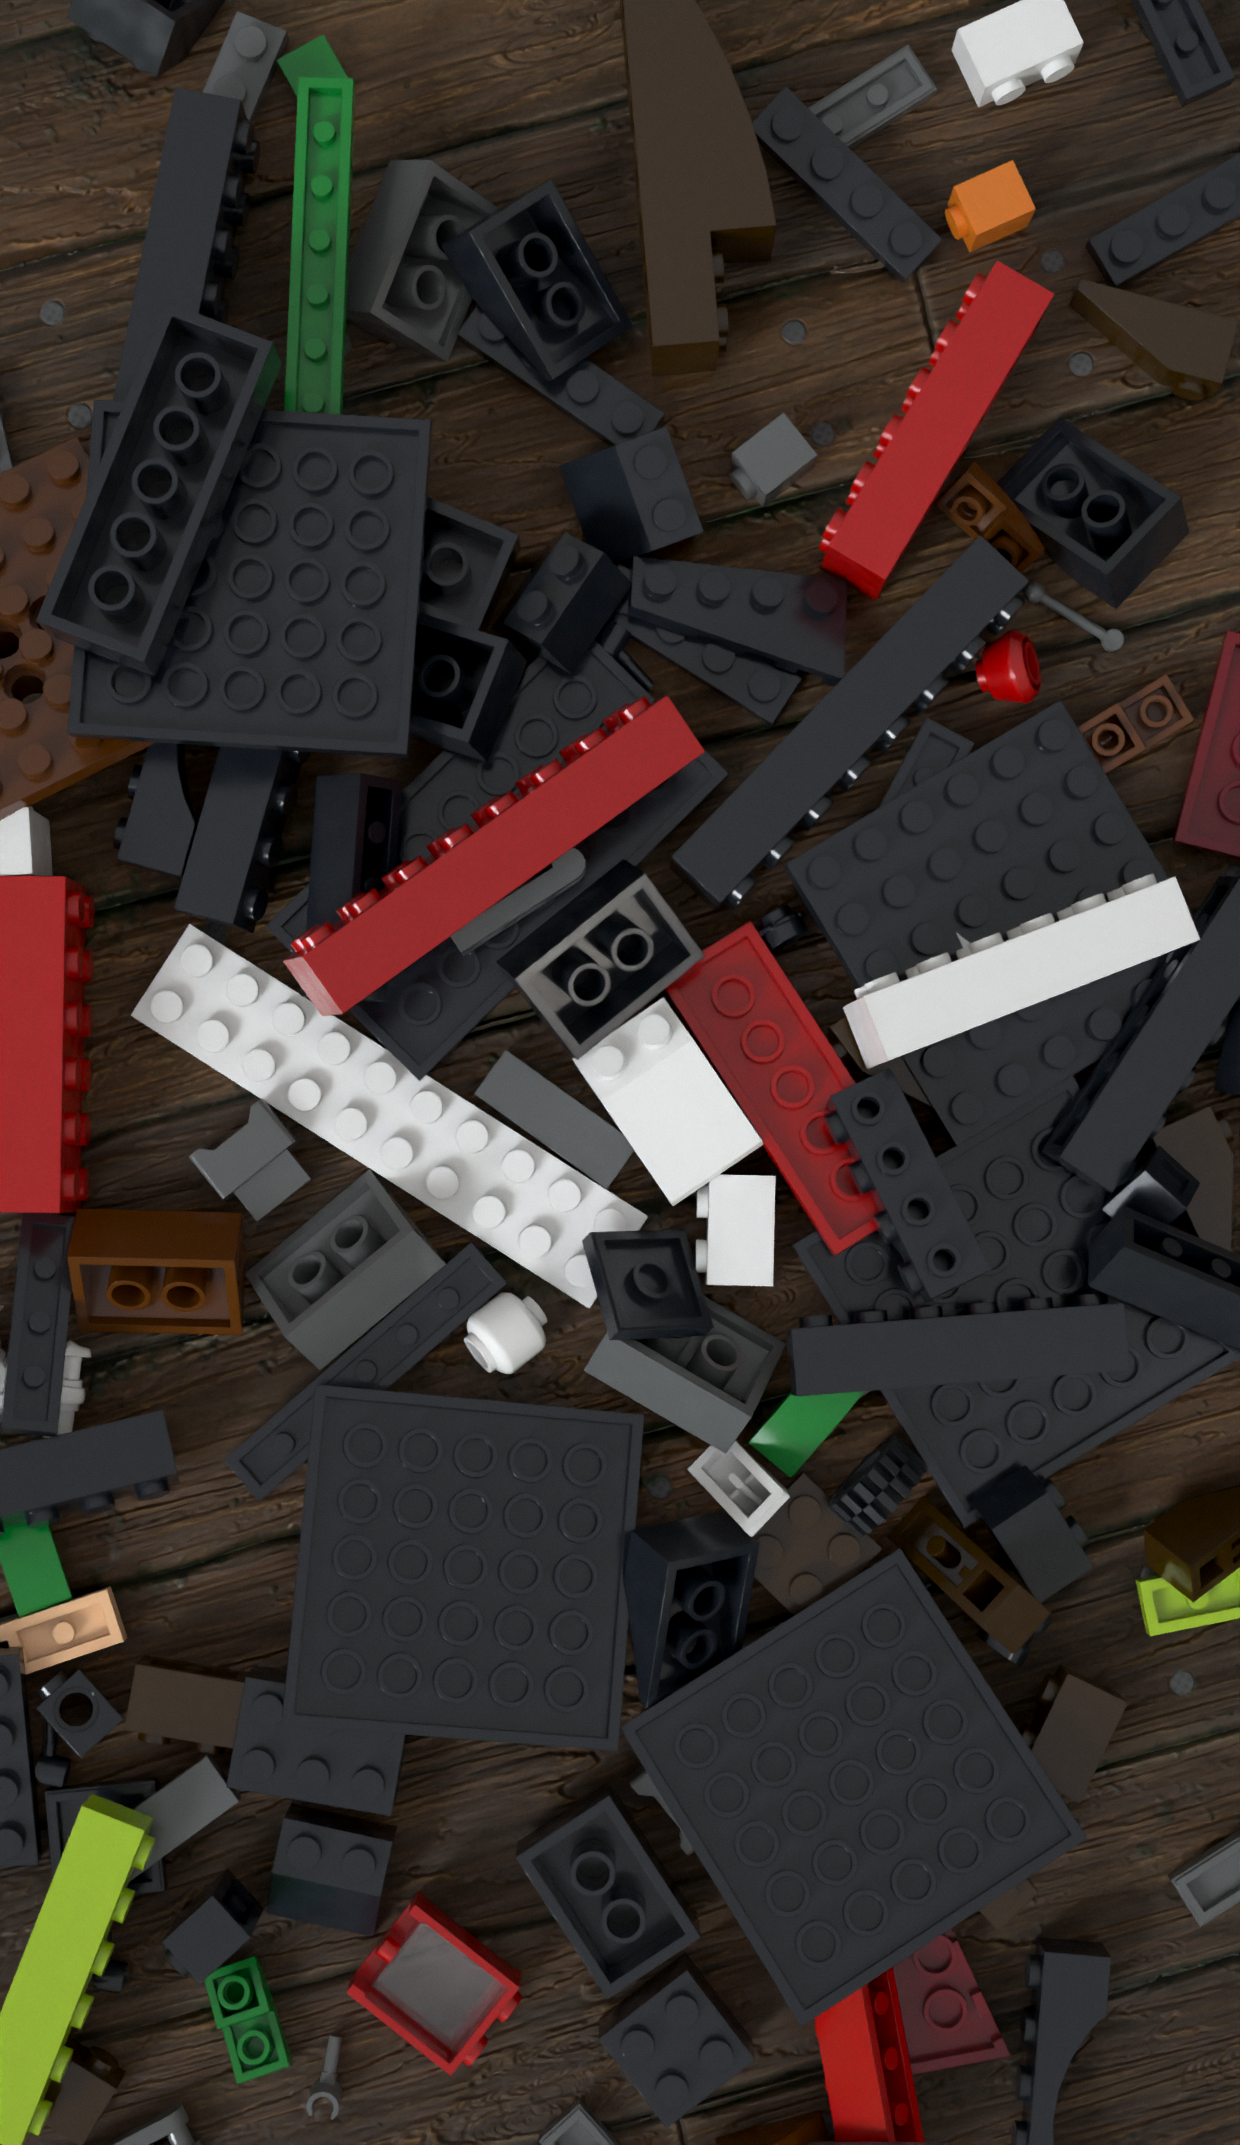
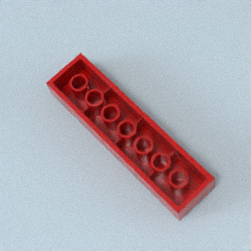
M644 695L631 704L628 702L602 720V723L607 728L605 731L599 727L588 735L586 733L562 748L558 752L563 758L562 762L559 763L557 759H554L544 766L541 764L517 780L515 785L520 792L516 795L511 790L500 798L498 796L494 797L471 814V817L476 822L474 825L469 827L467 823H464L456 829L453 827L430 842L426 848L431 855L425 860L421 855L411 861L408 859L381 878L386 885L383 890L377 892L373 888L367 893L361 892L339 907L336 912L341 920L331 926L328 921L320 926L317 924L294 939L290 945L295 952L283 960V962L322 1016L343 1014L703 754L705 750L668 695L649 702Z

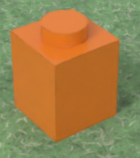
M1011 160L954 186L947 204L949 208L945 209V217L955 239L963 238L970 253L1028 227L1036 208L1014 161Z

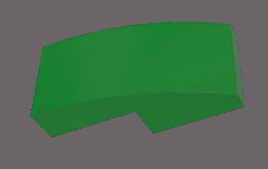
M790 1392L785 1400H781L747 1443L791 1478L827 1438L864 1392L793 1396Z
M25 1522L4 1527L5 1534L0 1537V1562L18 1616L21 1618L73 1600L59 1549L55 1544L50 1525L40 1528H27V1523Z
M257 1956L216 1969L204 1982L216 2027L223 2030L237 2084L293 2066L282 2024Z

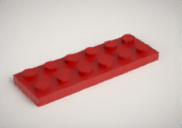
M750 921L704 949L702 952L705 957L663 991L711 1066L763 1141V1147L835 1257L878 1230L873 1220V1215L878 1213L879 1210L870 1192L864 1195L859 1192L849 1172L848 1165L855 1161L845 1142L839 1145L834 1142L823 1118L824 1114L830 1112L826 1105L829 1097L856 1083Z

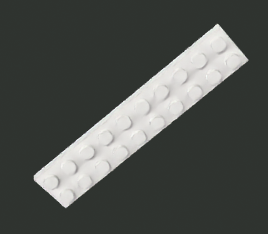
M191 924L188 925L131 1014L138 1021L257 1097L264 1099L268 1104L589 1309L597 1298V1293L582 1240L590 1232L639 1231L648 1218L647 1215L428 1075L419 1081L390 1051L334 1015L322 1016L312 1001L301 996L298 992Z

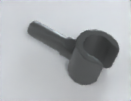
M329 2034L324 2067L321 2071L320 2079L312 2084L306 2104L309 2116H312L315 2100L319 2097H326L332 2101L331 2120L338 2114L343 2096L342 2088L336 2081L342 2035Z

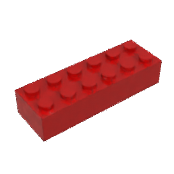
M996 261L988 276L980 272L976 274L955 316L956 319L961 321L960 324L950 319L934 346L935 350L928 362L934 368L930 371L922 366L906 394L907 398L900 409L906 415L902 418L894 413L878 441L879 445L873 457L878 459L877 464L874 465L866 461L850 488L851 492L845 502L851 505L848 513L838 508L822 535L823 540L818 547L819 550L825 553L820 567L821 570L837 579L847 580V585L872 600H877L1038 328L1054 293L999 261Z
M0 876V1212H77V1209H81V1201H87L89 1197L90 1175L88 1168H81L82 1146L89 1145L91 1135L90 1116L88 1113H82L83 1092L90 1091L92 1080L90 1059H83V1037L91 1036L93 1025L92 1007L90 1004H84V982L91 983L93 979V953L91 950H85V928H92L94 924V900L92 895H86L85 886L66 876Z

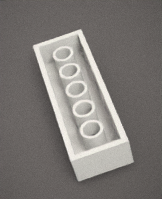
M1154 873L1144 876L1106 893L1110 902L1106 903L1103 893L1097 894L1057 912L1058 922L1054 921L1052 913H1048L1007 931L1009 940L1003 942L999 932L957 950L956 954L959 960L954 962L951 961L947 952L905 970L907 980L900 982L897 973L894 972L855 989L854 993L857 1000L844 1006L843 1009L866 1068L869 1069L1200 940L1176 876L1157 883Z

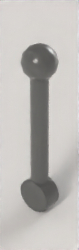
M1031 582L1025 587L1024 596L1029 602L1044 604L1101 639V645L1106 651L1114 652L1122 647L1124 636L1119 630L1110 629L1107 631L1045 593L1041 583Z

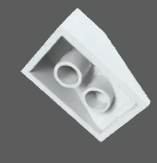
M664 997L611 1032L578 1060L572 1059L672 1206L764 1144Z

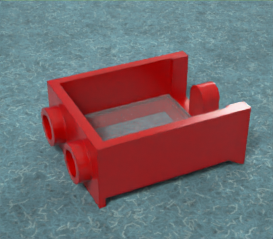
M418 1891L352 1975L346 1993L451 2076L462 2062L469 2067L477 2059L488 2042V2038L483 2034L497 2018L503 2023L515 2010L523 1996L518 1992L522 1972L511 1967Z

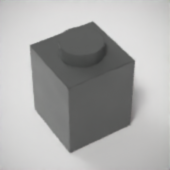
M783 412L732 452L730 466L734 471L729 476L736 488L747 500L755 497L762 507H765L814 468L817 453Z

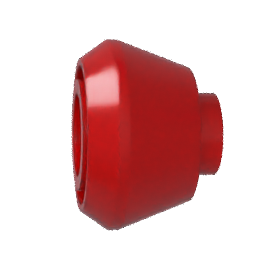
M1017 630L1006 632L986 646L982 652V659L976 661V676L983 692L990 691L996 700L1030 703L1041 690V671L1036 650L1029 636Z

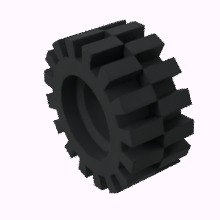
M896 1435L890 1436L883 1444L880 1443L872 1454H868L858 1467L853 1469L850 1476L833 1493L830 1498L831 1500L827 1503V1507L850 1530L862 1538L872 1532L877 1525L879 1526L883 1523L887 1515L893 1513L899 1507L898 1504L903 1499H906L911 1493L910 1490L921 1481V1477L926 1473L928 1466Z

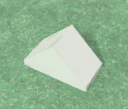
M736 1440L726 1454L710 1445L687 1469L751 1537L790 1498L786 1488Z

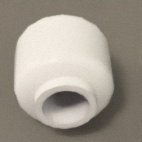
M502 1292L468 1318L467 1330L469 1335L464 1338V1342L475 1360L487 1372L491 1373L496 1369L501 1373L511 1374L545 1347L546 1337L542 1326L547 1323V1318L540 1306L531 1297L527 1296L521 1300L512 1293Z

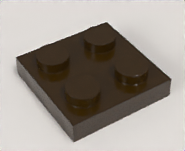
M801 1471L786 1487L790 1498L753 1535L760 1542L754 1578L793 1616L856 1577L882 1550L881 1546L868 1534L862 1538L858 1537L827 1507V1503L831 1500L830 1497L804 1471Z

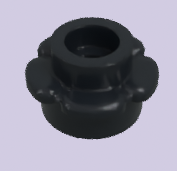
M789 905L774 910L760 920L763 929L759 931V935L765 941L770 952L786 948L809 933L802 920L806 916L804 911L792 913Z

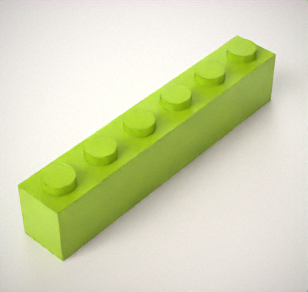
M91 1794L81 1806L0 2012V2144L23 2145L30 2133L37 2136L41 2134L53 2102L45 2100L44 2097L51 2080L61 2082L74 2049L65 2046L71 2028L82 2029L94 2000V1996L86 1994L93 1974L102 1977L112 1955L115 1944L106 1940L113 1921L123 1924L134 1899L136 1891L127 1888L134 1868L142 1871L145 1869L156 1842V1838L148 1835L153 1817L95 1794Z

